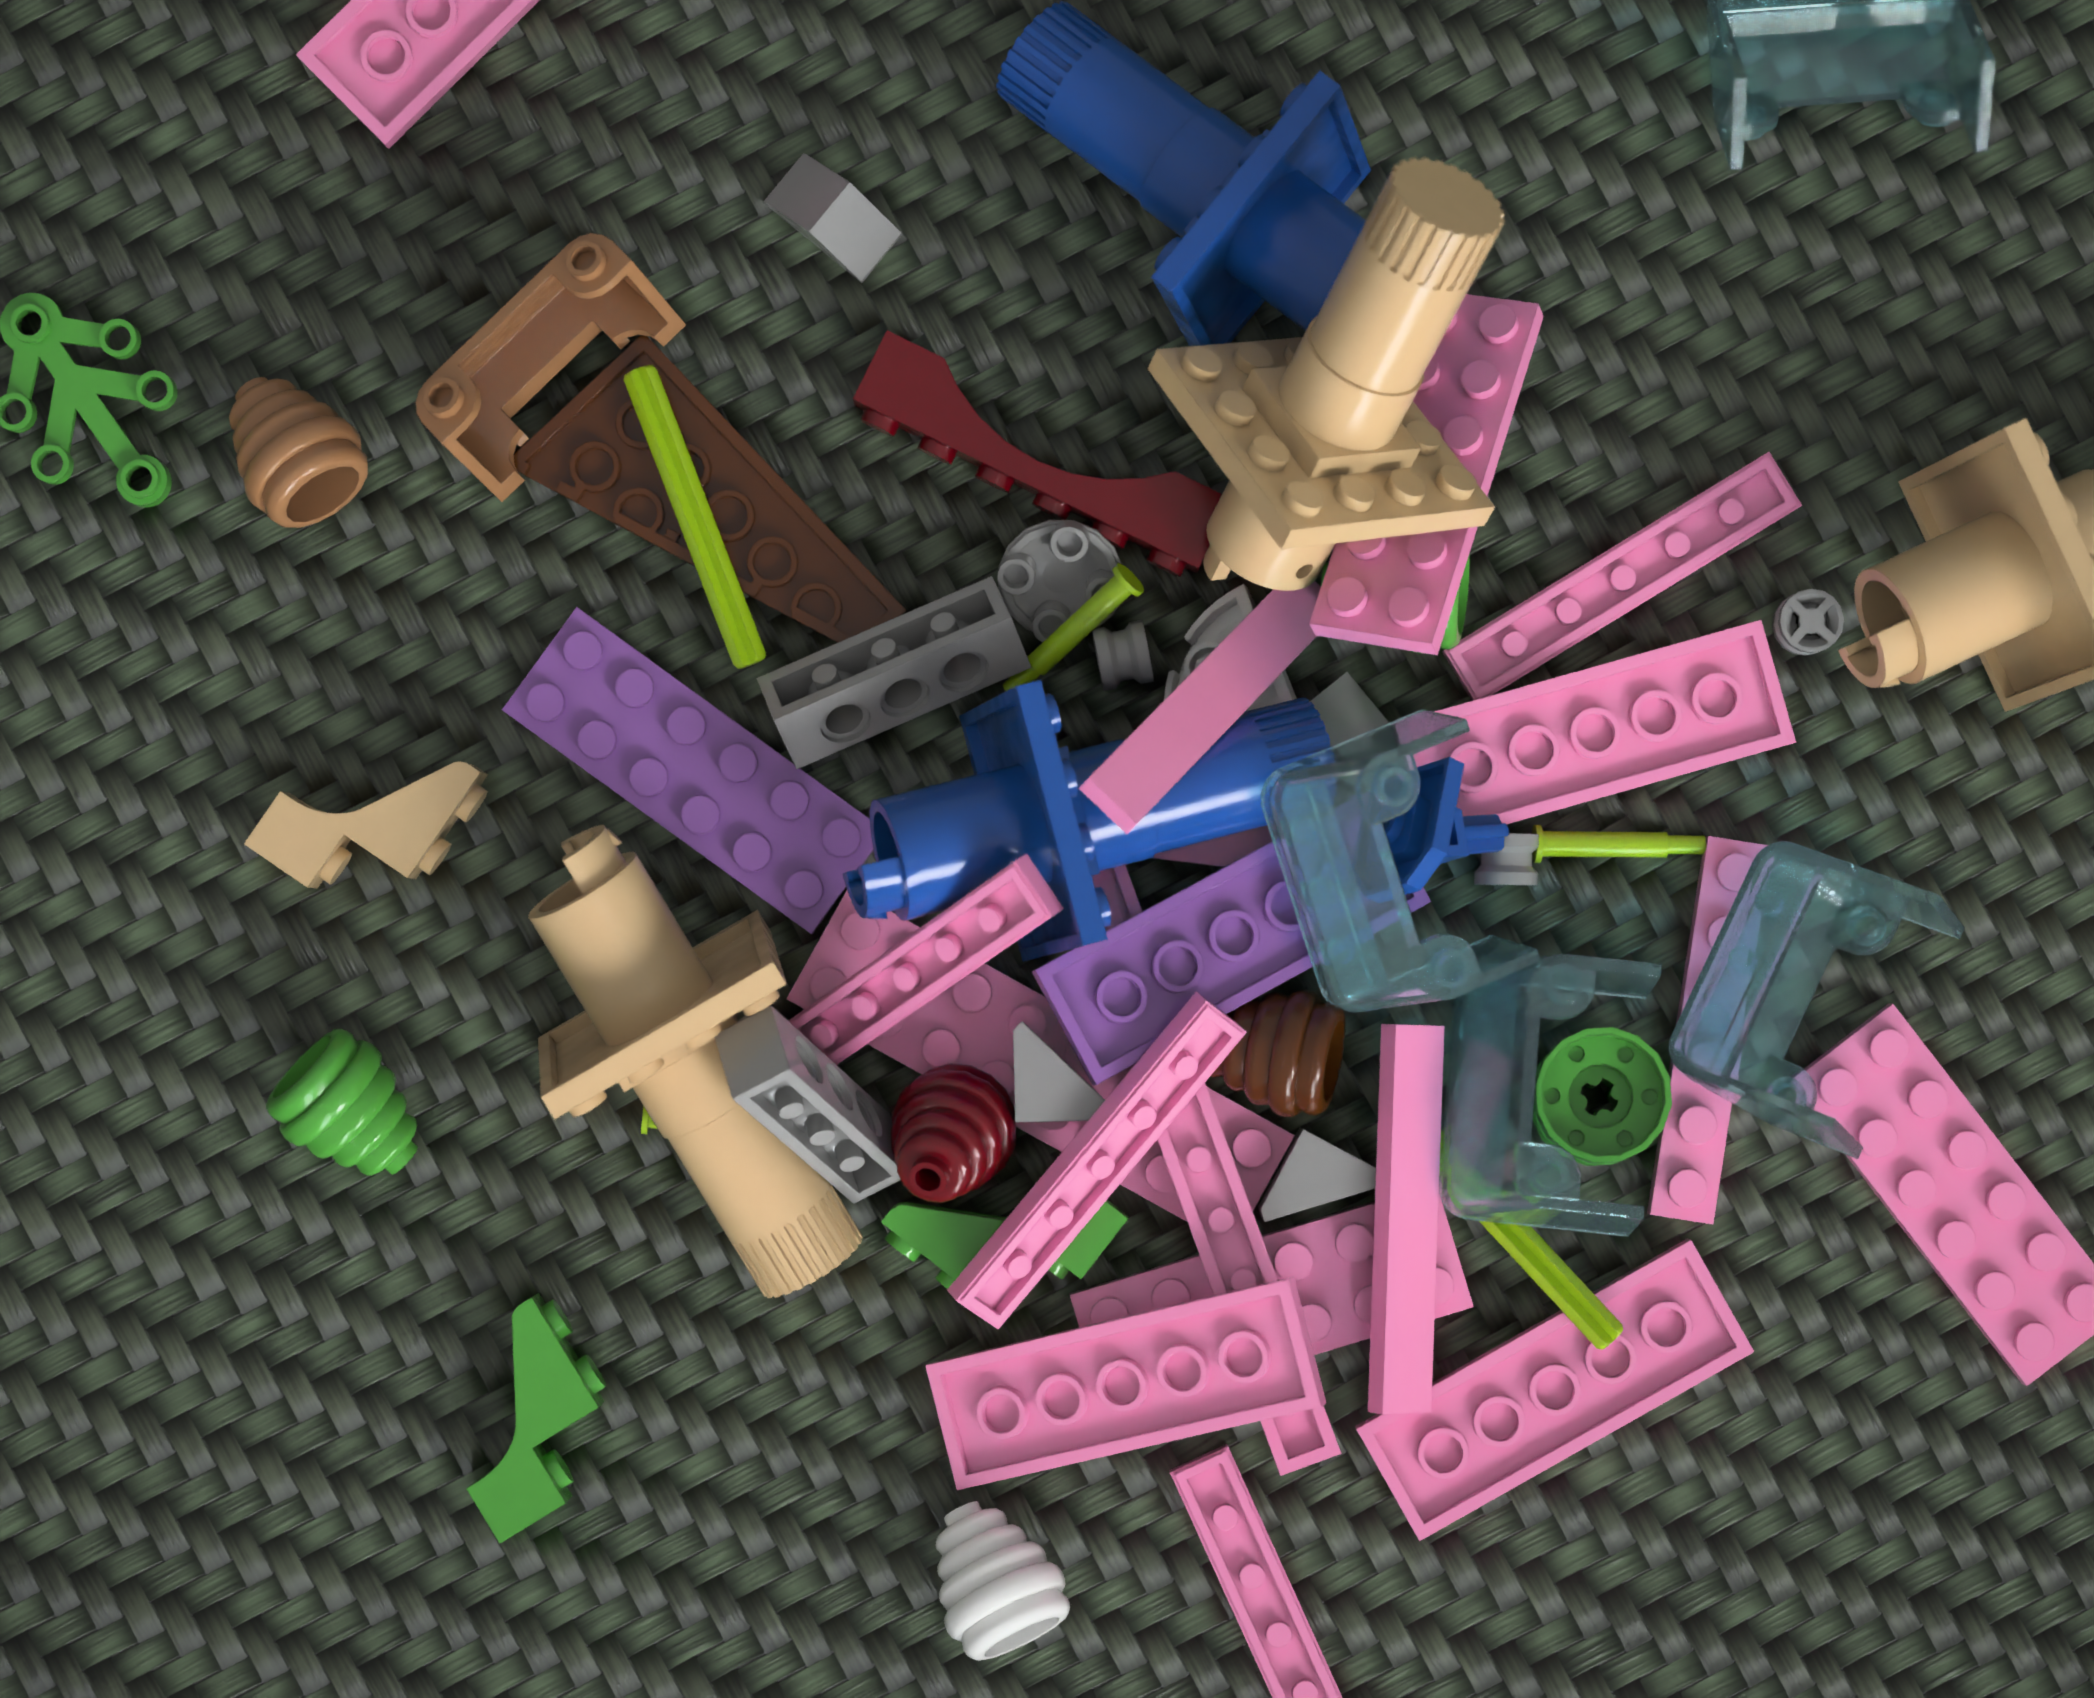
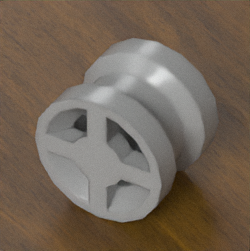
M1807 589L1790 595L1779 604L1774 612L1772 628L1774 636L1782 648L1792 654L1807 656L1826 650L1837 641L1843 630L1844 617L1841 606L1833 596L1823 590ZM1793 613H1795L1798 616V628L1796 624L1797 617Z
M1142 620L1129 622L1124 630L1111 632L1107 628L1101 627L1095 628L1092 631L1103 691L1116 689L1120 682L1132 679L1140 684L1154 682Z
M1509 833L1508 836L1504 837V848L1499 852L1481 853V866L1474 872V884L1538 886V872L1532 867V853L1539 847V834Z

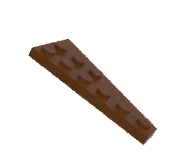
M640 335L514 454V464L520 474L695 567L624 383V375L629 371L641 366L653 365L657 369L743 593L836 643L907 613L906 609L647 336Z

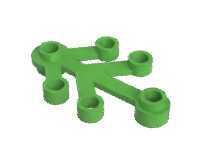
M25 293L13 298L4 308L0 318L1 335L5 343L14 350L7 394L0 397V426L14 433H23L31 429L35 424L37 409L31 400L40 359L55 379L44 444L34 452L31 458V468L34 475L38 479L52 485L64 483L70 478L74 469L70 449L78 411L119 469L116 475V485L122 497L136 506L145 508L162 503L169 495L172 486L171 474L168 468L152 456L140 455L99 395L138 401L153 411H164L170 408L177 399L178 389L176 383L165 373L156 370L148 371L140 376L77 365L62 344L102 348L104 352L113 358L124 360L133 357L141 346V336L138 329L124 319H112L102 324L66 318L63 316L60 307L53 300L38 293ZM31 313L39 314L41 318L39 331L33 335H24L21 329L23 318ZM119 328L127 329L130 333L128 346L122 350H113L109 342L112 332ZM163 380L167 386L166 396L161 401L150 402L146 396L147 386L152 381ZM20 401L25 405L26 415L21 422L10 424L6 418L7 407L13 402ZM58 453L63 461L62 469L56 475L47 476L42 469L43 460L49 454ZM147 468L152 476L151 484L145 490L135 491L131 485L132 474L137 469Z

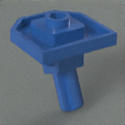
M1447 757L1369 784L1352 872L1366 896L1383 902L1420 891L1440 864L1469 856V854L1499 852L1504 848V837L1509 835V828L1507 824L1501 823L1498 815L1463 816L1462 810L1456 807L1464 763Z

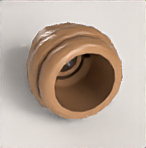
M258 377L240 387L235 395L236 402L230 411L229 421L231 428L234 430L233 444L237 453L238 472L244 480L245 493L248 500L266 513L276 524L288 528H302L316 524L334 515L346 506L362 489L368 475L367 457L362 451L361 438L355 427L342 417H339L338 413L326 403L318 402L304 390H297L296 386L288 380L276 378L268 380L265 377Z

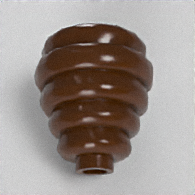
M1307 990L1296 991L1290 994V996L1281 992H1272L1265 995L1262 1000L1255 998L1227 1013L1247 1033L1212 1073L1211 1077H1223L1228 1088L1233 1091H1244L1251 1103L1255 1105H1269L1275 1114L1282 1117H1293L1301 1112L1308 1115H1318L1327 1110L1338 1082L1345 1044V1014L1339 1004L1335 1002H1321L1320 997L1316 993Z

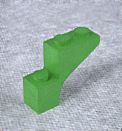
M1106 1200L1049 1268V1271L1062 1280L1069 1271L1079 1279H1082L1128 1220V1215L1109 1200ZM904 1201L895 1204L881 1223L890 1229V1232L884 1239L891 1246L913 1262L917 1260L920 1254L924 1255L941 1269L935 1279L948 1289L1007 1217Z
M539 1293L517 1306L512 1314L516 1416L515 1433L512 1443L504 1458L493 1470L466 1488L499 1544L563 1506L572 1497L567 1486L573 1483L574 1479L568 1466L555 1449L546 1453L541 1443L596 1410L605 1402L599 1391L606 1387V1383L597 1366L587 1354L578 1358L566 1338L567 1335L573 1332L569 1320L554 1299L545 1304Z

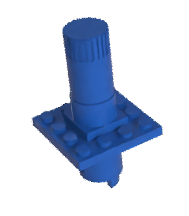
M1060 1L1059 4L1056 2L1052 4V7H1047L1043 10V13L1038 14L1033 19V22L1025 27L1024 32L1015 40L1012 49L1008 51L1007 58L1003 61L1001 72L997 77L999 80L996 83L997 93L1002 99L1138 200L1144 210L1180 236L1173 238L1162 249L1154 265L1156 271L1151 277L1188 345L1201 346L1231 343L1264 301L1306 331L1310 322L1318 316L1366 222L1363 217L1344 204L1370 173L1371 168L1341 86L1319 71L1308 85L1301 83L1292 90L1281 107L1280 115L1282 117L1271 131L1266 129L1262 134L1254 137L1216 108H1209L1068 2Z
M1041 680L1018 685L959 716L974 775L872 801L870 806V830L876 862L843 873V878L852 904L861 918L888 919L886 913L894 911L902 921L946 910L1027 853L1064 909L1017 941L1022 961L1108 940L1105 926L1111 924V912L1105 892L1101 887H1094L1092 876L1100 874V871L1150 859L1155 854L1330 810L1334 807L1333 804L1336 803V795L1338 794V777L1336 776L1337 768L1336 762H1334L1333 748H1331L1329 734L1326 732L1325 724L1321 720L1318 710H1315L1314 704L1309 702L1307 698L1302 697L1245 711L1144 818L1126 834L1079 790L1082 784L1125 739H1118L1070 752L1068 746L1058 748L1055 733L1061 731V719L1053 695H1045Z

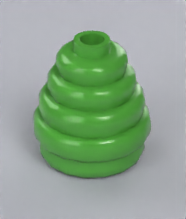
M340 1028L325 1034L297 1059L276 1084L266 1103L268 1114L281 1122L279 1131L290 1143L296 1146L305 1145L309 1152L318 1158L325 1159L332 1156L333 1160L343 1167L347 1168L356 1165L359 1171L367 1176L375 1175L384 1169L391 1175L396 1174L411 1160L418 1149V1146L412 1141L416 1132L417 1121L413 1116L405 1112L407 1106L406 1097L403 1093L394 1089L396 1084L395 1074L391 1069L381 1064L382 1055L373 1044L364 1040L356 1041L353 1034Z

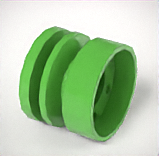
M1614 1027L1586 1028L1561 1040L1536 1066L1528 1090L1530 1118L1541 1140L1561 1158L1584 1166L1613 1165L1646 1150L1663 1131L1672 1106L1670 1076L1659 1054L1639 1036ZM1599 1083H1603L1608 1087L1605 1098L1612 1103L1611 1110L1602 1108L1591 1115L1585 1110L1588 1099L1580 1094L1582 1087L1592 1089Z

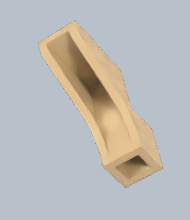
M460 761L453 762L361 809L348 813H327L306 804L291 793L280 791L244 845L307 888L318 889L323 880L331 885L340 876L352 857V853L345 849L351 840L406 878L417 879L422 871L431 875L451 848L452 844L444 838L457 819L460 818L464 822H468L484 801L488 791L482 788L481 784L488 774L474 765Z

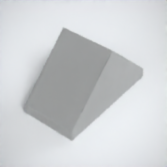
M805 153L801 155L763 201L765 205L861 283L864 282L902 236V233L851 182Z
M1023 1021L1013 1029L1015 1123L1088 1121L1105 1099Z
M1300 1127L1258 1205L1261 1219L1267 1222L1375 1189L1376 1167Z

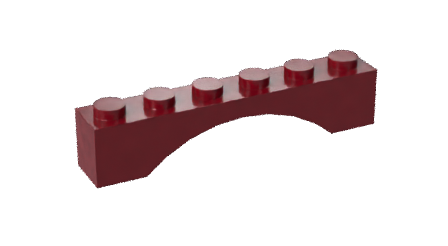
M888 330L886 331L853 397L855 407L864 411L860 419L863 423L892 437L895 436L898 428L921 438L917 447L919 450L946 464L952 465L956 456L978 466L975 474L976 478L1001 491L1009 493L1013 484L1036 495L1032 502L1033 506L1058 519L1067 520L1070 512L1092 522V528L1097 529L1115 547L1123 549L1127 540L1150 551L1146 561L1170 574L1181 577L1185 568L1197 574L1210 546L1207 538V524L1222 496L1221 493L1176 471L1146 478L1103 479L1072 474L1037 461L1006 442L979 417L958 388L945 358Z

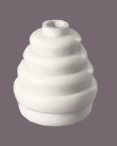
M974 1501L956 1508L944 1517L947 1528L939 1534L935 1544L936 1549L943 1556L937 1566L938 1575L944 1581L939 1591V1599L947 1610L944 1618L946 1630L953 1639L962 1642L963 1651L968 1657L981 1661L1006 1654L1041 1637L1066 1619L1070 1611V1603L1068 1598L1062 1593L1065 1587V1578L1061 1569L1057 1565L1049 1561L1047 1562L1046 1553L1039 1544L1027 1541L1026 1533L1023 1529L1013 1524L1008 1525L1003 1511L997 1508L982 1510L978 1501Z

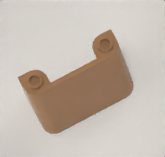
M590 233L579 236L563 248L426 380L418 392L416 412L423 425L480 482L503 502L525 481L515 467L514 452L516 445L521 447L529 438L511 418L601 331L621 350L630 342L628 337L636 335L650 336L664 347L686 324L634 262L612 240L601 234Z

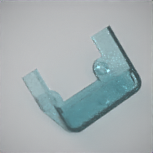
M1708 0L1707 31L1714 121L1730 170L1743 169L1744 140L1758 139L1764 133L1771 131L1777 126L1779 108L1901 99L1905 110L1926 126L1942 127L1951 124L1953 121H1962L1974 151L1988 152L1995 57L1970 0Z
M1421 709L1283 766L1274 771L1263 785L1261 791L1262 811L1319 989L1327 1002L1340 1009L1357 1013L1450 1000L1541 961L1536 948L1494 935L1487 936L1471 944L1461 937L1448 933L1435 934L1420 941L1403 886L1401 885L1383 823L1406 813L1418 798L1420 776L1413 755L1469 732L1470 729L1465 718Z
M1781 841L1772 843L1756 855L1670 1037V1058L1673 1064L1687 1078L1761 1120L1859 1159L1863 1150L1861 1144L1835 1118L1814 1110L1817 1102V1087L1813 1078L1802 1067L1783 1059L1835 948L1863 956L1877 953L1891 942L1902 919L1957 939L1961 938L1965 927L1938 894L1793 842Z
M1553 954L1479 965L1469 970L1462 977L1454 996L1439 1176L1440 1198L1444 1206L1453 1215L1466 1220L1629 1237L1644 1220L1645 1206L1580 1200L1581 1174L1575 1158L1567 1150L1559 1146L1531 1142L1540 1019L1567 1020L1574 1018L1586 1010L1594 994L1646 999L1661 977L1662 964L1571 954Z

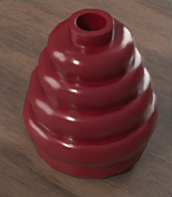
M950 1063L929 1069L901 1091L891 1114V1148L894 1153L898 1176L902 1184L913 1195L925 1201L942 1203L979 1189L1006 1167L1016 1146L1015 1107L1007 1090L991 1074L972 1065Z

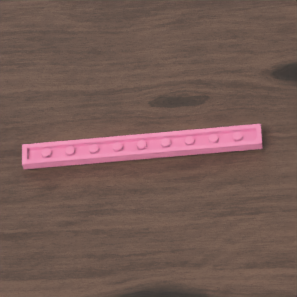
M1126 865L1100 871V874L1092 876L1094 887H1101L1109 903L1111 924L1105 926L1106 931L1142 912ZM1204 1083L1157 1141L1213 1294L1217 1295L1278 1279L1206 1083ZM1324 1405L1260 1421L1280 1476L1341 1454Z

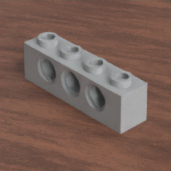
M990 576L757 678V681L796 769H799L1031 668L1011 615L993 577Z
M770 1005L756 1014L744 1016L736 1024L721 1031L715 1037L732 1099L853 1204L900 1180L897 1173V1165L894 1161V1153L891 1148L892 1119L890 1113L775 1008Z

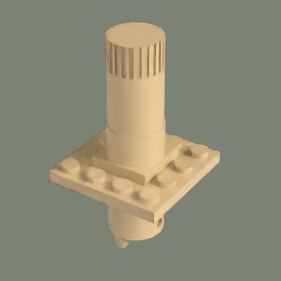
M1410 158L1408 162L1402 160L1399 165L1396 164L1318 316L1310 322L1303 337L1156 350L1148 371L1229 479L1207 524V538L1210 546L1204 556L1203 564L1210 581L1226 579L1230 570H1232L1239 576L1257 585L1274 590L1294 591L1308 587L1317 579L1336 543L1485 526L1495 508L1494 504L1477 484L1472 473L1462 465L1442 439L1440 432L1431 425L1413 402L1424 380V372L1505 221L1503 219L1504 211L1500 209L1501 204L1499 200H1495L1493 197V192L1490 189L1487 190L1480 180H1475L1468 172H1462L1457 169L1458 167L1451 164L1450 166L1443 164V161H1430L1429 158H1422L1421 160Z
M2027 418L1898 481L1926 542L1869 567L1858 575L1855 582L1854 597L1857 615L1865 638L1838 650L1850 672L1861 683L1870 688L1899 685L1900 681L1907 684H1916L1979 655L2005 712L2094 680V469L2079 471L2056 482L2049 467L2047 447L2041 437L2032 431Z
M604 825L582 831L561 842V847L566 853L562 859L573 878L541 900L528 915L534 928L585 1009L578 1015L538 1037L541 1099L555 1120L568 1111L573 1117H578L594 1109L606 1099L607 1095L604 1090L616 1083H619L624 1092L633 1088L662 1137L668 1139L763 1296H767V1298L774 1296L777 1298L784 1294H790L795 1290L798 1291L804 1288V1286L817 1281L820 1277H824L830 1273L829 1271L837 1268L841 1262L848 1259L851 1253L856 1251L858 1245L861 1244L863 1235L834 1187L734 1101L731 1096L715 1037L721 1031L738 1022L736 1017L738 1012L743 1011L745 1016H751L764 1010L780 997L777 990L786 985V980L771 931L760 912L756 910L692 947L635 852L622 854L617 847L622 841L610 829H606Z

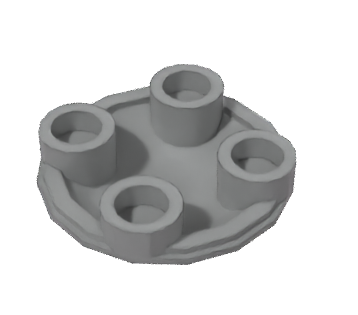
M1047 520L1024 529L1008 544L998 567V590L1010 615L1025 629L1032 631L1039 641L1043 642L1114 576L1112 568L1116 564L1122 563L1115 547L1097 529L1075 520ZM1115 610L1096 628H1099L1103 623H1105L1114 614Z

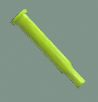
M1120 563L1116 564L1112 568L1114 576L1027 656L1031 668L1008 678L1003 683L1004 689L1007 691L1015 686L1031 683L1040 675L1047 674L1131 594L1137 597L1144 592V588L1134 573Z
M1533 825L1531 833L1539 834V847L1532 853L1533 863H1541L1542 857H1667L1668 854L1704 855L1706 849V837L1704 835H1668L1667 832L1543 831L1541 825Z

